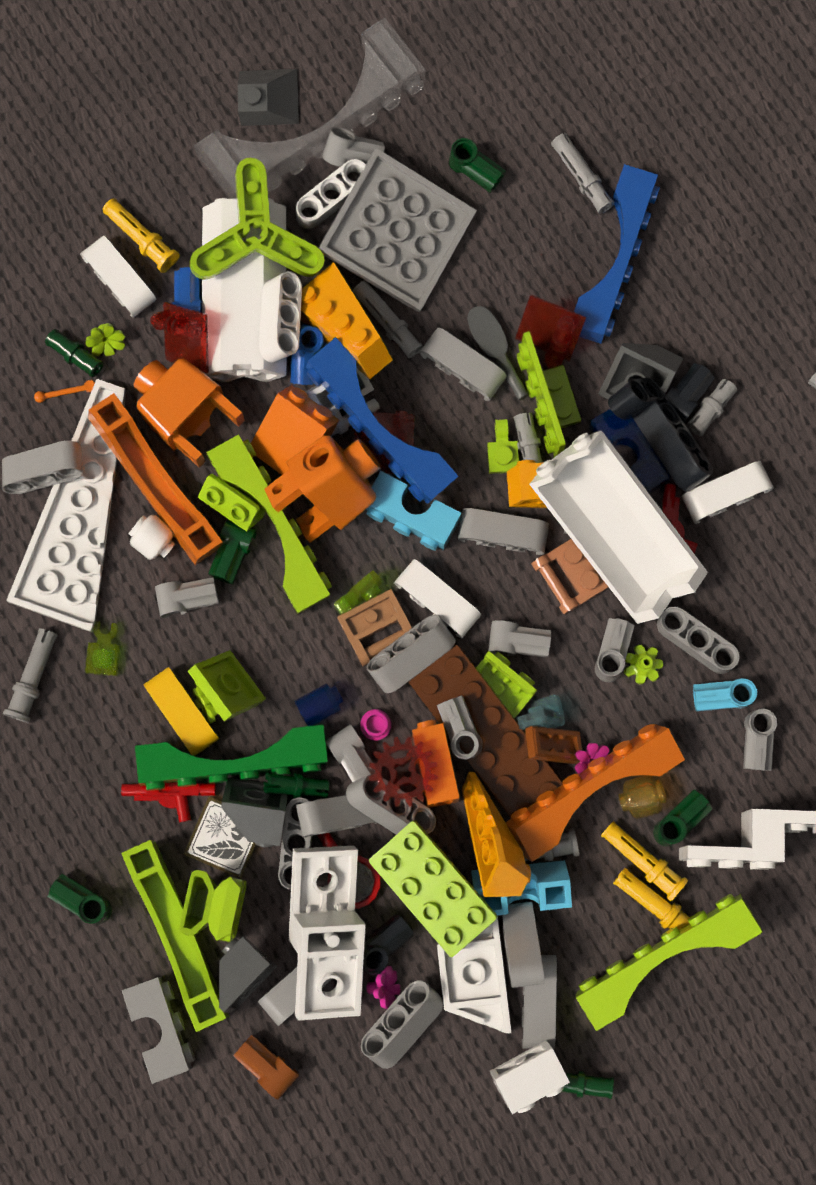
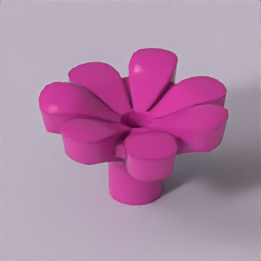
M589 743L586 751L578 750L575 756L580 762L575 766V771L580 774L586 770L591 761L599 757H605L609 753V748L605 745L598 746L596 743Z
M387 966L381 974L377 975L376 982L367 983V993L379 999L382 1008L388 1009L396 1000L394 995H400V984H395L397 972L393 971L391 966Z

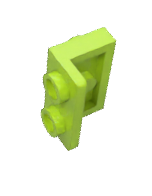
M214 474L207 476L197 497L246 532L266 514L265 510L251 497L237 488L228 485L219 476Z
M488 651L476 668L513 717L516 718L537 691L533 687L535 682L524 672L517 674L509 667L511 662L499 652H496L494 655Z

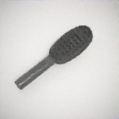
M482 306L472 308L468 313L467 321L475 341L488 357L497 361L499 367L506 373V379L519 401L523 400L529 394L506 355L508 344L501 325L487 308Z

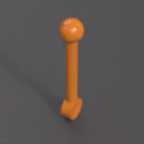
M88 380L81 386L47 393L38 391L34 394V399L36 402L42 403L47 398L81 391L91 392L95 382Z

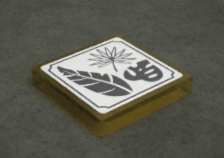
M208 797L184 855L242 879L256 844L255 842L247 841L221 808V801Z

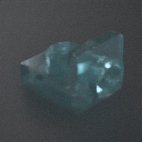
M551 695L533 701L531 703L532 708L528 709L529 713L517 717L519 729L525 730L530 726L555 728L565 724L559 695Z

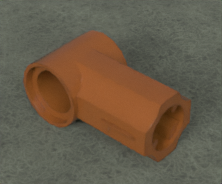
M253 1034L233 1055L247 1070L258 1078L257 1082L277 1100L281 1098L300 1076L295 1069L292 1070L284 1063L285 1060L278 1055L277 1057Z

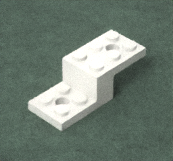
M751 809L742 812L741 847L688 845L679 848V861H687V867L705 868L710 867L711 862H718V868L726 869L743 868V863H750V869L755 870L775 869V863L785 862V833H800V831H807V827L812 828V833L816 834V811Z
M355 846L293 848L289 941L298 953L295 1016L298 1020L361 1015L365 923L355 912L358 849ZM323 873H330L332 876L330 883L324 887L317 886V878ZM331 978L337 980V985L333 990L329 992L322 991V985L326 980Z

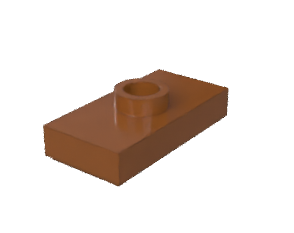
M530 726L525 729L529 759L578 764L580 762L575 756L578 750H582L580 731Z

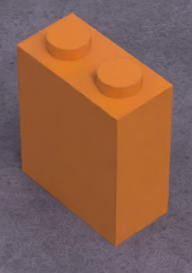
M290 385L280 391L275 397L251 445L259 459L283 475L289 470L286 463L287 460L321 437H331L340 420L332 415V412L327 407L319 405L310 399L304 390Z
M436 720L417 723V729L412 730V738L427 807L433 808L458 802L459 793L443 723L436 724Z

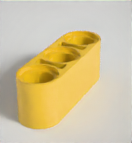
M167 667L143 684L193 756L198 755L219 740L217 734L210 727L206 718L196 707L192 698L175 677L170 667Z

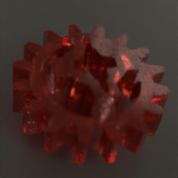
M395 737L394 746L392 747L386 742L382 743L385 751L383 753L374 751L373 753L378 762L369 763V768L376 771V774L369 777V781H378L374 792L380 793L384 791V802H388L391 797L395 798L396 807L400 806L402 800H406L408 806L411 807L413 805L412 798L415 797L423 802L424 796L422 792L424 790L430 793L433 792L429 781L438 780V776L431 773V770L438 767L437 762L428 761L433 755L432 751L423 753L424 743L421 741L416 746H412L411 737H407L405 744H401L398 737ZM398 751H409L402 758L394 759L390 756ZM419 759L422 760L425 767L424 778L416 771V764ZM409 763L408 770L411 776L409 778L404 776L397 782L399 774L395 769L398 766L403 768ZM383 766L390 771L391 779L387 786L382 778ZM413 785L417 788L409 793H397L403 786Z

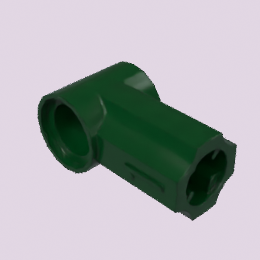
M460 138L453 143L449 156V165L452 170L465 174L491 193L504 177L506 170L478 151L476 144L472 140ZM465 153L469 156V159L462 160L456 154Z
M227 520L220 534V539L223 542L213 560L208 573L209 576L233 585L245 555L250 553L248 547L252 538H256L257 530L250 528L246 532L231 520Z
M693 789L662 820L656 823L653 830L656 842L666 847L681 842L713 810L709 801ZM665 823L675 827L676 837L674 839H668L663 834Z
M64 873L54 881L49 889L48 898L79 916L85 923L102 924L111 916L112 906L105 897L97 895ZM98 901L101 905V913L97 918L93 919L89 914V906L92 902Z

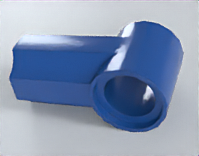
M190 267L174 271V302L171 303L170 309L174 329L202 327L201 279L191 272Z
M300 323L299 347L297 352L291 355L290 382L293 384L313 385L314 383L306 373L309 371L306 366L308 360L319 352L324 339L322 332L318 328L305 323ZM309 331L311 335L310 341L303 345L301 342L302 335Z

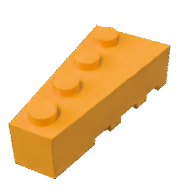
M334 262L302 288L300 320L305 324L318 328L323 334L324 342L327 344L336 337L356 359L357 369L367 378L371 379L392 361L380 335Z

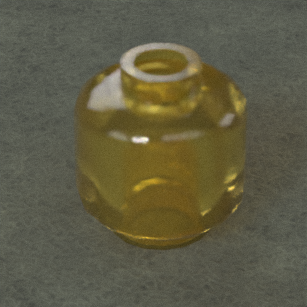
M642 775L626 780L623 784V793L618 794L622 810L624 812L629 811L635 819L658 814L662 811L663 804L667 803L666 793L661 780H655L651 775Z

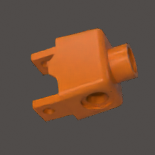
M178 359L169 369L158 360H154L142 369L134 381V387L143 394L137 402V409L143 420L173 451L178 448L199 468L206 462L203 454L186 439L195 435L201 436L211 426L210 415L217 407L238 427L245 421L243 413L224 397L221 386L186 359Z
M323 436L287 460L286 463L289 470L264 489L272 507L278 513L302 494L314 504L312 508L296 519L304 537L311 543L333 525L342 530L375 502L376 493L367 478L381 469V466L362 440L357 439L343 450L332 437Z

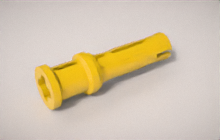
M112 198L104 205L103 213L139 245L140 253L152 259L158 265L157 268L161 273H165L178 261L179 252L174 249L171 250L162 241V236L158 233H151L117 199Z
M614 820L601 834L602 838L604 837L646 874L645 878L649 884L653 882L666 893L669 901H672L688 882L687 878H681L667 866L668 862L665 859H656L618 826Z
M624 868L619 873L618 878L614 880V885L618 886L660 919L659 923L662 928L671 929L677 927L680 930L690 924L688 922L690 917L681 911L682 907L679 904L673 903L671 905L630 873L627 868Z

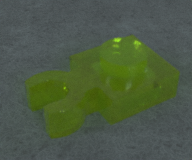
M372 570L354 585L346 595L338 599L334 603V608L342 615L363 599L367 602L376 597L381 591L379 589V586L382 584L381 578Z
M96 622L93 630L98 639L97 643L88 642L85 673L117 676L120 645L112 644V640L118 634V626L116 623H112L111 631L108 634H102L101 623Z

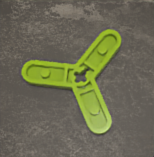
M256 158L243 159L238 164L235 173L239 224L195 250L190 259L191 272L199 279L208 280L256 251L302 276L313 277L317 275L325 261L322 251L315 245L270 222L265 166ZM250 226H253L254 229L260 228L262 230L260 233L261 239L252 236L246 239V242H243L242 239L250 232Z

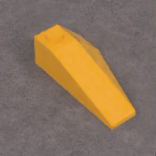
M469 772L462 788V794L484 897L521 896L526 884L531 880L530 866L525 863L522 849L475 772Z

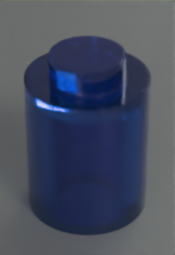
M327 683L294 700L307 726H313L341 711L339 704L344 702L336 686L329 688Z

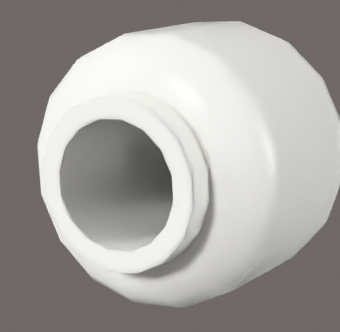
M154 514L148 517L143 515L128 533L132 536L130 545L149 560L155 559L159 554L164 558L175 545L171 541L174 536L172 530L162 519Z

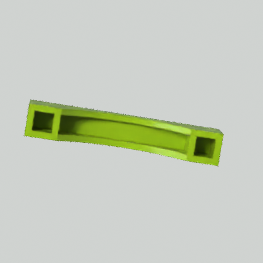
M238 434L206 452L220 479L251 497L265 510L274 523L281 538L285 555L283 589L297 614L330 596L328 589L332 588V585L324 572L318 574L313 563L317 559L309 545L303 547L299 541L298 536L302 533L295 520L292 518L288 521L282 510L278 513L272 507L264 490L268 486L267 484L271 482V479L264 466L262 465L258 468L252 457L256 456V452L249 440L242 441Z
M149 840L122 852L121 854L133 883L163 943L195 1031L198 1032L230 1017L229 1013H225L219 1008V990L196 935H185L179 930L184 907L156 841Z
M732 894L723 897L715 903L717 908L707 914L704 910L696 913L688 919L689 925L680 930L677 927L671 928L660 936L662 941L652 947L649 943L641 946L633 952L635 957L625 963L622 959L618 960L606 968L607 974L598 979L595 976H591L578 985L580 990L576 993V999L595 1030L598 1031L624 1015L629 999L638 984L653 968L664 960L681 952L701 947L736 949L763 933L761 926L741 894L736 897Z

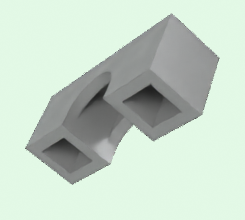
M161 976L122 990L131 1022L149 1017L156 1020L162 1030L159 1044L155 1048L142 1052L151 1083L154 1084L192 1069L190 1062L195 1061L194 1053L190 1043L184 1044L180 1031L185 1030L180 1012H173L170 1000L175 999L170 982H164Z

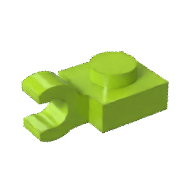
M507 419L495 420L496 442L487 443L489 474L507 473L508 470L519 462L518 441H508Z

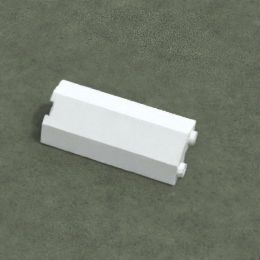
M219 198L215 202L203 207L202 246L239 224L237 199ZM268 198L270 222L286 230V206L275 203L273 199ZM250 226V232L242 239L243 242H246V239L252 236L261 239L260 233L262 230L260 228L254 229L253 226ZM256 251L217 276L208 280L202 279V372L215 381L230 382L241 377H248L263 382H270L286 376V358L274 363L268 362L262 357L259 350L263 285L266 281L286 272V267Z
M602 430L590 435L588 433L581 434L572 442V445L552 460L545 461L536 469L537 475L529 485L637 624L658 619L672 598L694 593L707 575V570Z

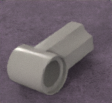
M333 127L330 130L322 157L325 161L335 166H342L352 159L361 160L366 164L375 148L384 152L385 146L380 141L357 137L345 128Z
M213 577L187 583L180 581L166 582L155 586L161 618H169V614L179 612L181 615L187 613V610L219 604Z
M619 618L608 619L595 664V673L604 682L617 680L625 667V659L635 626L626 620ZM604 660L614 661L618 667L617 671H605L602 667V662Z
M492 621L488 651L492 654H495L496 651L506 652L507 656L522 654L548 658L551 630L519 627V624L509 621Z
M463 695L437 705L451 741V750L454 755L461 759L474 758L479 755L483 747L482 738L476 731ZM464 736H469L474 741V749L469 754L464 753L460 749L459 743Z
M768 709L753 710L747 714L744 721L746 732L743 769L771 771L774 731L777 727V718ZM758 714L767 720V727L763 732L755 729L753 724L754 718Z
M351 724L325 740L326 745L333 753L337 762L343 765L352 782L370 774L381 776L365 752V746Z

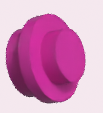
M370 710L361 719V731L370 740H382L391 730V720L382 710Z

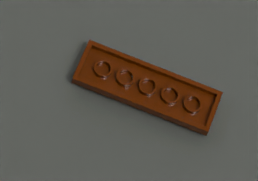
M459 644L409 681V684L439 724L443 723L437 705L463 695L476 731L483 742L480 754L474 758L467 759V761L510 818L515 811L521 808H528L536 803L538 796L544 792L554 791L563 785V781L547 761L529 759L525 731ZM469 736L462 737L459 743L460 749L464 753L469 754L474 749V741Z

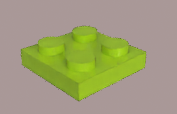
M231 650L199 662L188 670L196 686L202 690L213 705L215 712L221 716L223 721H227L257 707L266 699Z

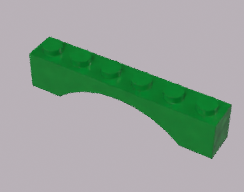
M324 725L292 728L281 740L268 749L252 756L235 760H210L195 757L178 750L167 742L135 746L138 784L146 786V791L165 789V783L177 782L178 787L197 785L196 780L208 778L209 783H222L228 781V776L240 775L241 780L259 778V773L269 771L276 775H289L290 769L303 768V773L321 771V765H327L328 762Z

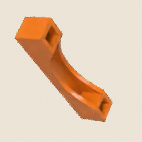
M115 393L90 408L88 412L89 421L159 517L172 530L174 537L194 565H197L217 551L223 541L207 519L187 499L166 472L142 436L133 418Z
M650 724L641 728L638 731L639 735L630 741L620 742L613 748V752L606 757L594 759L588 764V768L580 774H573L565 778L562 786L554 791L544 792L538 796L537 802L530 807L515 811L511 815V819L505 823L522 849L524 858L533 862L557 846L573 813L585 799L599 788L629 776L651 775L660 777L683 762L685 759L669 728L656 724Z

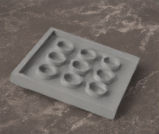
M375 148L321 242L319 249L324 256L406 306L420 312L477 210Z

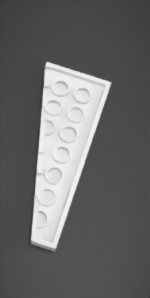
M96 379L71 440L80 443L82 447V476L71 481L53 485L6 600L11 604L92 633L96 622L117 458L89 421L88 412L90 408L115 393L123 406H125L126 399L125 388Z

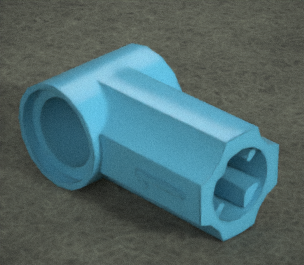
M743 678L735 681L694 684L695 710L697 712L745 708L755 701L757 697L756 686L752 681ZM736 686H743L748 690L749 698L747 701L740 702L734 697L733 691Z

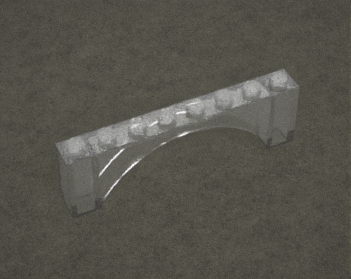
M385 17L361 33L365 58L359 82L346 105L325 125L301 137L278 142L239 140L222 135L217 129L194 145L198 159L229 199H237L235 173L238 164L243 159L251 157L263 163L267 175L268 191H272L279 187L282 179L290 173L292 175L300 173L306 167V162L312 158H322L331 128L341 127L354 133V130L359 126L363 125L366 127L376 120L377 114L384 109L390 111L397 107L401 102V98L408 93L414 95L423 88L424 82H426V69Z

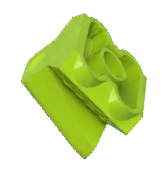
M201 870L193 871L190 876L179 926L180 932L193 936L209 926L210 932L216 941L230 942L236 938L247 881L230 876L217 886L207 872Z

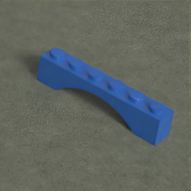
M624 164L613 197L621 229L619 253L614 265L604 279L593 289L578 298L569 325V334L600 344L604 335L610 337L615 320L610 318L612 310H619L624 293L619 291L622 282L628 283L633 266L628 265L631 255L637 257L642 243V239L637 238L639 230L646 231L651 213L646 212L648 203L655 204L660 187L655 186L657 174Z
M336 337L308 360L306 367L309 371L306 373L316 386L322 384L329 392L327 395L329 401L338 410L341 407L350 416L347 418L350 425L357 432L363 431L370 439L368 444L372 450L379 456L383 453L390 461V464H388L390 470L399 479L402 477L406 479L411 485L408 488L418 501L424 500L428 504L458 477L439 453L421 450L406 444L393 436L377 421L361 393L357 377L356 359Z

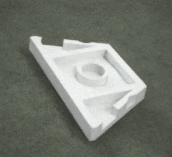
M497 917L492 924L454 957H449L439 944L437 945L443 1004L445 1011L501 1032L511 1033Z

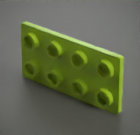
M528 331L523 333L522 342L518 344L520 353H517V360L521 371L526 370L529 380L526 381V388L529 397H535L538 408L534 409L537 423L539 426L544 425L547 436L543 437L546 451L548 454L553 453L554 457L564 451L566 445L561 428L581 423V417L564 365L542 371L531 334Z
M415 820L405 826L369 859V863L449 957H454L498 917Z

